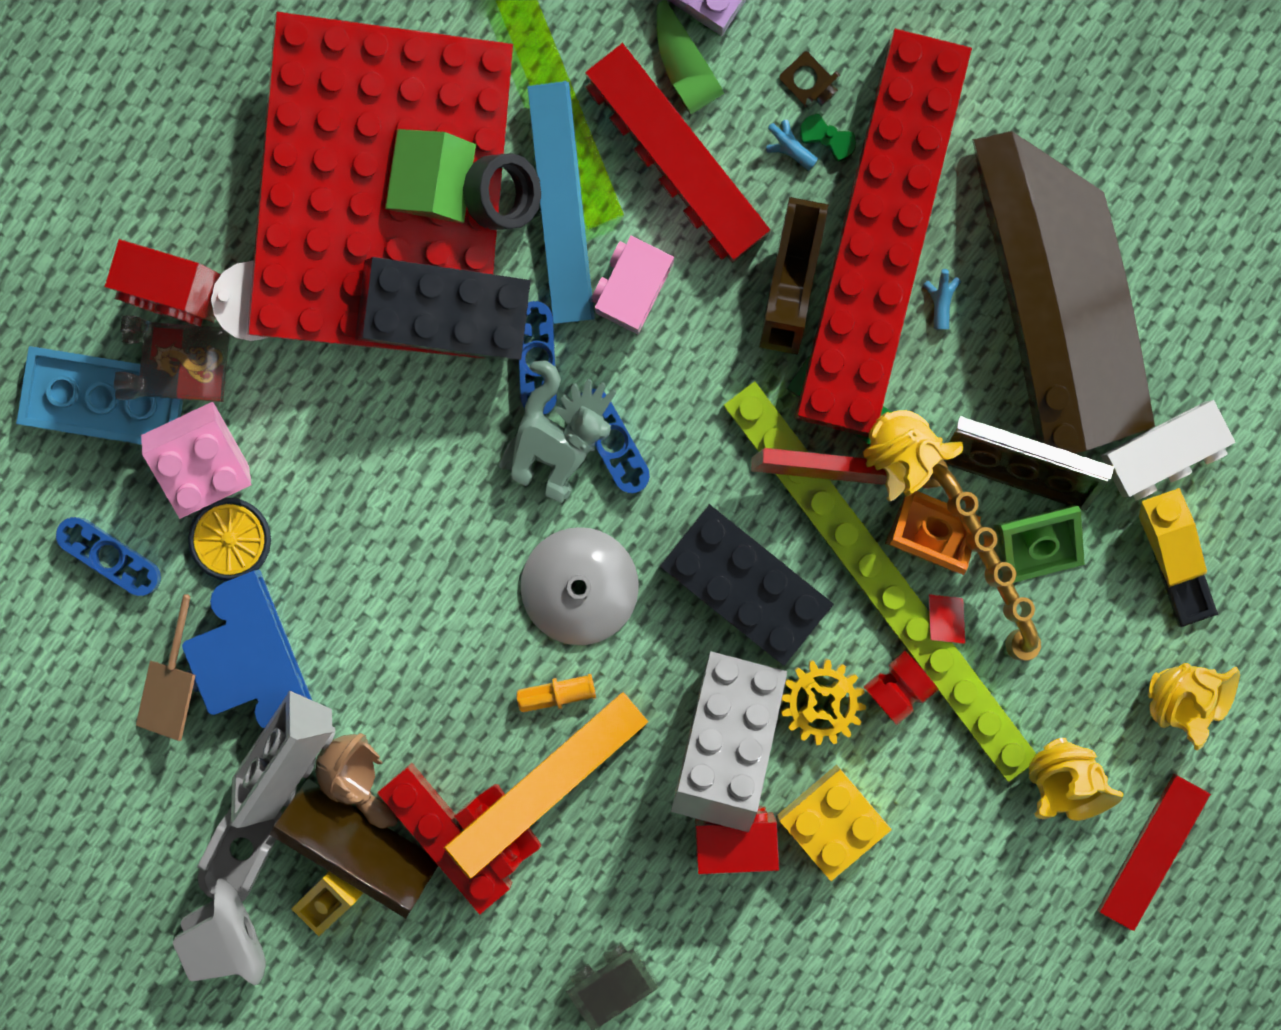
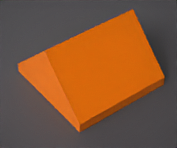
M915 491L909 496H904L885 544L962 575L967 571L972 553L966 544L967 532L959 517H954L949 513L946 502L919 491Z

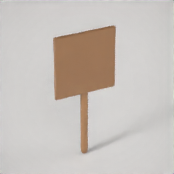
M188 594L182 597L168 666L155 661H150L136 722L138 727L177 741L182 739L196 676L175 668L190 603V596Z

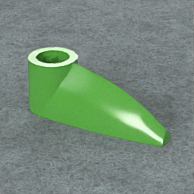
M661 1L657 5V38L661 58L673 88L687 111L692 115L725 93L667 1Z

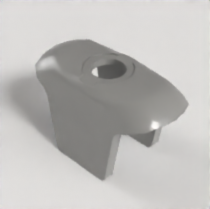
M230 808L216 828L197 866L199 868L197 877L199 888L214 900L216 883L221 878L229 882L238 891L241 901H244L249 895L276 841V838L269 834L282 813L279 811L272 820L236 828L231 825ZM243 837L250 840L253 845L251 857L246 860H238L231 854L230 846L236 838Z
M219 878L216 883L214 900L182 918L181 927L183 933L174 938L173 946L188 979L192 982L236 974L242 976L254 986L259 985L264 977L266 968L263 948L238 891L229 882Z

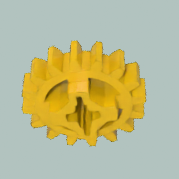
M830 659L824 660L822 668H818L813 660H809V671L804 672L799 667H796L794 670L798 676L797 680L786 679L785 684L791 690L790 693H783L782 700L789 702V707L782 709L781 714L782 716L793 717V720L788 724V728L791 731L798 727L802 728L800 732L801 740L805 741L812 734L814 735L816 745H821L823 736H828L832 744H837V733L842 732L849 738L851 732L847 726L850 723L855 725L861 724V720L855 716L856 711L866 710V705L857 701V697L862 696L865 690L853 687V684L858 679L855 673L847 677L844 676L846 670L844 664L841 663L833 670L831 669ZM817 676H830L837 679V681L828 686L817 684L813 678ZM801 687H803L807 692L806 703L798 711L796 704L797 695ZM811 688H815L823 696L832 695L829 704L831 706L830 709L834 712V716H831L828 711L821 707L814 710L813 707L817 704ZM848 693L849 706L843 717L839 712L840 701ZM815 719L829 720L832 726L818 728L808 723L813 722Z

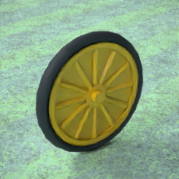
M223 498L202 508L194 517L188 534L189 550L194 562L203 572L218 580L229 581L254 570H259L270 552V528L260 510L251 503L242 499Z

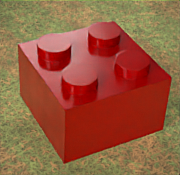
M758 807L756 817L749 832L695 818L698 874L779 871L777 821L773 812H766V807Z

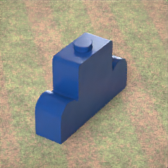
M260 569L217 586L211 595V608L216 616L226 620V625L186 640L182 644L183 651L191 668L187 672L196 675L193 690L194 692L200 691L206 708L211 715L257 699L258 703L255 708L256 720L265 729L289 691L312 700Z

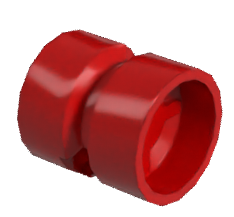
M906 651L888 665L889 672L887 674L878 673L863 686L896 725L913 712V703L923 704L939 690L931 678Z

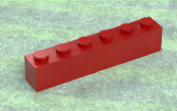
M623 42L585 72L586 79L589 82L584 86L586 91L598 105L605 102L614 113L609 119L622 136L629 133L638 145L634 148V151L647 167L654 164L663 175L658 179L661 186L671 198L679 195L687 206L683 213L696 229L703 226L712 238L707 243L720 260L728 257L732 263L769 235L771 229Z

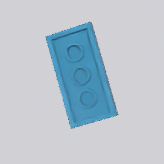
M29 346L16 424L142 445L141 435L181 417L184 396H177L179 370L177 372L178 375L171 379L165 372L153 370L157 368L154 366Z

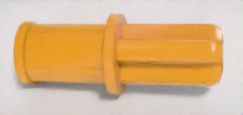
M592 674L558 682L556 678H553V683L519 689L516 694L521 712L558 706V709H562V704L591 698L596 699Z

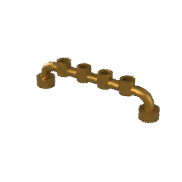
M941 459L932 468L933 473L922 487L929 489L942 486L949 498L947 502L949 513L954 517H959L967 532L966 544L968 548L973 552H978L986 567L984 574L986 582L990 586L997 588L1005 603L1003 607L1005 617L1009 621L1015 622L1018 627L1006 639L1008 654L1015 660H1032L1039 654L1041 649V640L1031 619L1035 613V606L1030 599L1019 597L1012 584L1016 579L1015 568L1010 563L1001 562L994 550L997 544L995 531L989 527L981 526L975 514L979 505L977 497L971 492H963L954 475L948 470L946 462ZM961 499H963L966 504L964 511L960 507ZM980 534L984 537L983 546L979 543ZM999 569H1001L1003 572V578L1001 581L999 580L997 575ZM1018 604H1020L1022 609L1020 616L1016 611Z

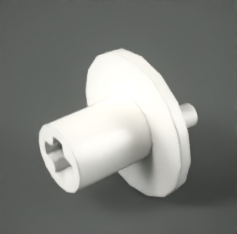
M253 261L237 263L225 270L214 284L211 297L213 314L222 329L235 338L247 341L268 338L247 335Z

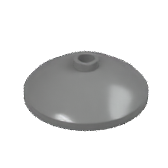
M568 528L548 536L532 551L522 572L521 595L527 614L544 634L566 644L589 645L609 638L625 625L633 613L637 602L639 582L632 558L617 540L604 532L591 528ZM575 580H583L586 583L587 589L584 594L577 595L572 591L571 585Z

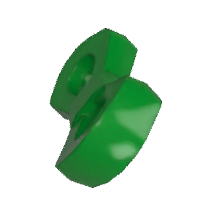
M819 113L808 116L800 125L799 134L803 143L820 142L822 145L830 148L834 159L838 162L849 158L856 149V139L853 132L837 131L838 129L835 126H828Z

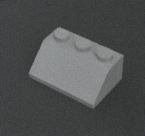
M292 691L288 692L232 777V826L241 828L272 820L276 817L282 806L287 807L291 803L296 793L297 784L302 777L307 778L314 768L317 754L322 748L327 749L334 738L335 727L332 726V709Z

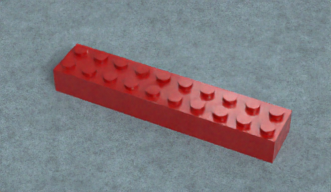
M896 28L890 37L794 419L869 437L872 427L881 416L972 51L971 47Z

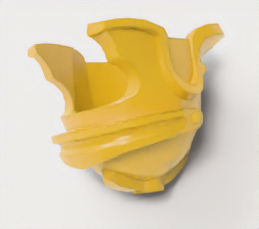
M899 410L892 413L886 412L876 420L877 422L869 433L871 445L863 451V457L867 460L865 463L867 467L875 465L876 470L883 468L886 471L887 481L885 486L888 491L886 499L893 501L903 491L906 496H909L920 489L933 473L932 468L941 459L949 460L959 455L963 451L962 442L942 443V437H937L925 419L914 412Z
M1183 663L1180 666L1163 670L1160 673L1155 672L1151 678L1148 697L1153 699L1150 703L1152 718L1162 728L1171 725L1172 727L1183 729L1187 733V739L1193 743L1194 750L1198 751L1207 741L1209 736L1207 728L1213 720H1223L1228 714L1237 692L1240 671L1237 667H1234L1228 672L1220 674L1215 669L1209 670Z
M1058 738L1043 747L1044 750L1038 752L1029 764V779L1037 784L1041 795L1040 800L1037 802V811L1034 813L1035 817L1039 819H1049L1056 816L1057 813L1066 812L1067 817L1071 820H1085L1111 809L1123 799V792L1114 790L1107 784L1108 778L1102 766L1094 759L1097 757L1096 753L1093 750L1072 744L1066 738Z

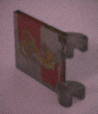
M122 315L120 327L122 342L128 344L143 342L139 376L129 372H115V399L133 400L146 396L224 402L230 340L228 332L222 329V327L156 323L133 315Z

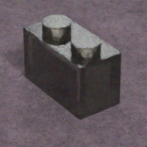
M622 942L617 943L602 954L605 959L593 968L589 964H585L569 976L571 982L567 984L566 992L591 1030L597 1029L659 988L658 979L633 942L627 946H624Z

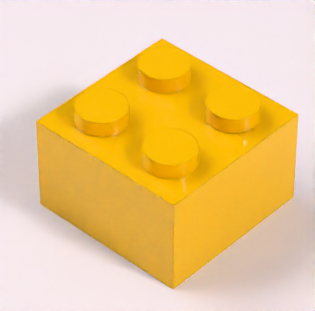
M835 765L777 814L779 821L830 881L834 880L892 830L838 765Z

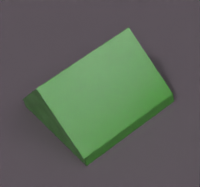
M398 129L395 138L385 209L463 224L466 213L463 186L466 174L474 161L476 144L446 132Z
M1065 506L993 525L997 535L1002 562L1010 563L1016 570V579L1013 583L1085 565L1082 519L1079 506Z

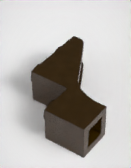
M789 197L764 314L760 348L796 355L799 353L829 204Z

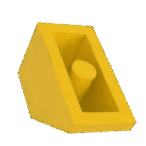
M1180 488L1142 501L1139 518L1168 586L1171 587L1207 574L1196 525Z
M328 871L291 909L320 936L364 893Z

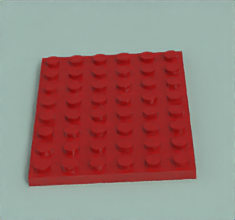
M275 13L247 335L486 359L469 355L355 340L364 261L366 259L377 257L493 274L497 230L480 226L470 216L467 208L464 223L462 224L385 209L398 129L446 132L476 144L473 163L483 156L504 154L513 44L292 13ZM503 168L495 170L489 184L490 201L498 213Z

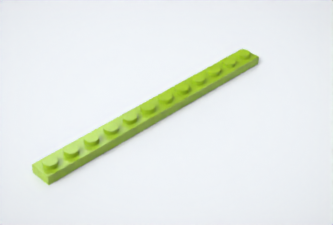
M755 381L723 405L758 452L764 448L808 452ZM775 474L916 662L939 689L938 691L1006 781L1010 782L1027 769L1031 760L1036 755L1035 751L952 642L931 640L929 611L829 479Z

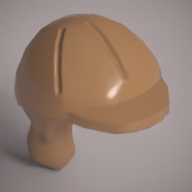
M363 733L358 735L350 734L333 739L327 749H321L316 759L315 773L320 789L331 800L347 805L355 804L368 822L376 827L383 829L397 825V816L389 806L371 795L370 790L375 779L373 762L381 765L382 761L372 746L368 744L366 735Z

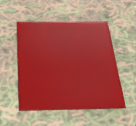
M929 594L931 640L966 644L963 598Z

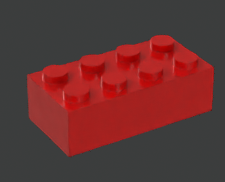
M119 239L104 287L116 291L114 298L116 300L201 327L203 320L214 323L215 316L213 314L211 297L214 284L221 274L198 262Z

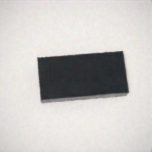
M1153 553L1179 627L1218 615L1205 575L1169 587Z

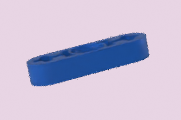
M539 301L528 302L526 317L531 316V309L535 308L538 309L540 315L547 317L546 322L540 323L539 332L540 337L548 334L549 341L548 343L531 341L527 344H524L523 341L519 369L521 402L524 408L528 401V395H531L532 391L535 390V382L526 383V375L542 377L532 372L526 363L527 353L533 348H542L548 353V362L556 367L553 315L549 307ZM525 324L524 336L533 337L531 324ZM557 394L546 403L543 415L549 414L555 408Z
M603 392L602 398L607 395L605 392ZM610 402L602 415L605 420L610 415H613L616 422L609 423L611 430H618L623 434L624 446L615 453L607 452L602 447L601 440L596 441L595 446L617 486L624 492L637 493L647 486L650 478L649 469L615 407ZM629 449H632L635 457L627 458L633 469L640 467L643 471V474L639 476L640 484L635 487L630 482L624 484L621 481L620 477L625 475V470L621 463L615 468L610 463L611 459L622 457Z
M71 517L59 524L56 531V539L63 550L129 593L143 596L153 593L159 587L161 573L153 562L90 521L81 517ZM80 525L83 527L81 535L89 541H94L96 535L100 537V540L90 549L89 557L84 554L90 548L82 542H74L72 545L69 543L71 536L67 533L68 528H77ZM105 545H112L119 552V561L112 568L103 566L99 561V551ZM128 556L133 558V562L128 565L135 571H142L145 568L149 570L147 578L151 580L150 585L144 584L137 588L134 585L137 579L129 572H123L122 578L117 575L126 566Z

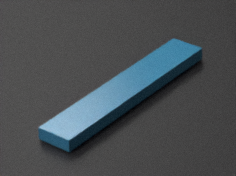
M563 81L527 86L536 169L541 186L540 205L553 323L594 320L595 315L592 302L569 82Z

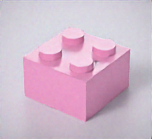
M630 236L627 244L621 241L618 243L609 262L611 263L610 267L614 268L609 280L603 277L600 279L592 295V302L596 303V314L639 334L674 264V257Z
M214 402L141 435L142 455L179 519L252 485L249 465Z

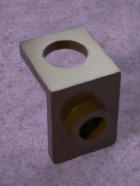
M805 51L780 74L779 79L809 110L816 103L822 107L838 92L834 85L837 84L841 75L838 71L830 75L809 52ZM807 66L816 72L817 82L812 88L801 89L795 84L794 73L798 68Z

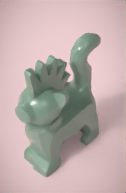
M534 361L530 365V370L543 376L545 379L544 384L532 391L525 405L524 416L519 424L518 432L509 442L500 461L499 468L512 470V480L527 486L534 476L531 467L535 460L550 466L551 471L547 481L545 496L562 503L564 499H568L572 490L568 482L571 475L581 466L587 453L594 451L595 442L605 440L610 434L611 425L604 421L602 414L615 396L616 390H611L602 398L605 383H600L594 394H592V381L587 379L581 395L578 385L574 383L571 387L572 400L567 395H563L561 400L565 407L558 406L556 408V412L568 424L563 428L543 415L546 403L558 392L561 382L558 370L548 361Z

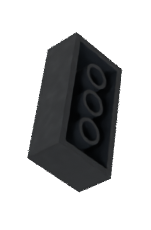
M371 257L364 261L355 340L505 361L521 360L531 280Z
M710 504L706 506L659 565L783 666L786 665L834 605V603Z

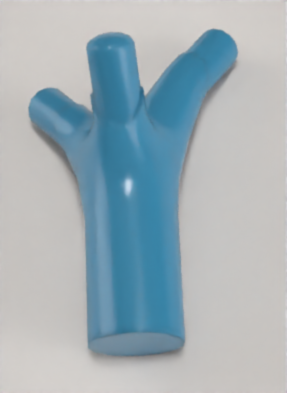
M783 120L781 122L782 131L774 123H771L768 129L780 144L767 145L766 151L768 153L779 152L787 154L809 171L818 158L803 147L795 138L790 129L789 121Z
M947 269L941 270L938 290L930 281H926L923 284V287L930 293L934 302V329H949L951 298L955 289L961 283V280L956 277L948 285L949 271Z

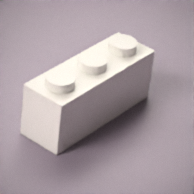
M1211 400L1205 401L1102 454L1101 457L1106 465L1113 466L1111 477L1121 496L1130 497L1133 495L1135 500H1139L1157 491L1155 484L1168 477L1170 482H1174L1191 474L1190 466L1204 459L1206 464H1209L1226 456L1228 453L1225 448L1236 442L1215 401Z

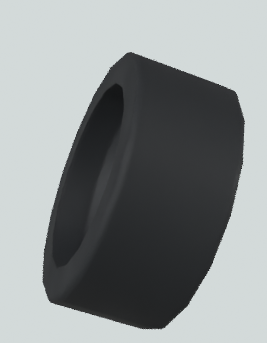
M514 153L483 156L472 164L466 174L463 186L464 203L470 216L482 227L491 230L521 228L532 220L539 209L541 199L540 179L534 167L524 157ZM498 168H504L511 175L515 184L516 197L514 206L507 215H500L494 209L489 197L490 179Z

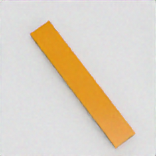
M624 692L620 693L443 847V849L463 873L471 879L648 723L647 719Z

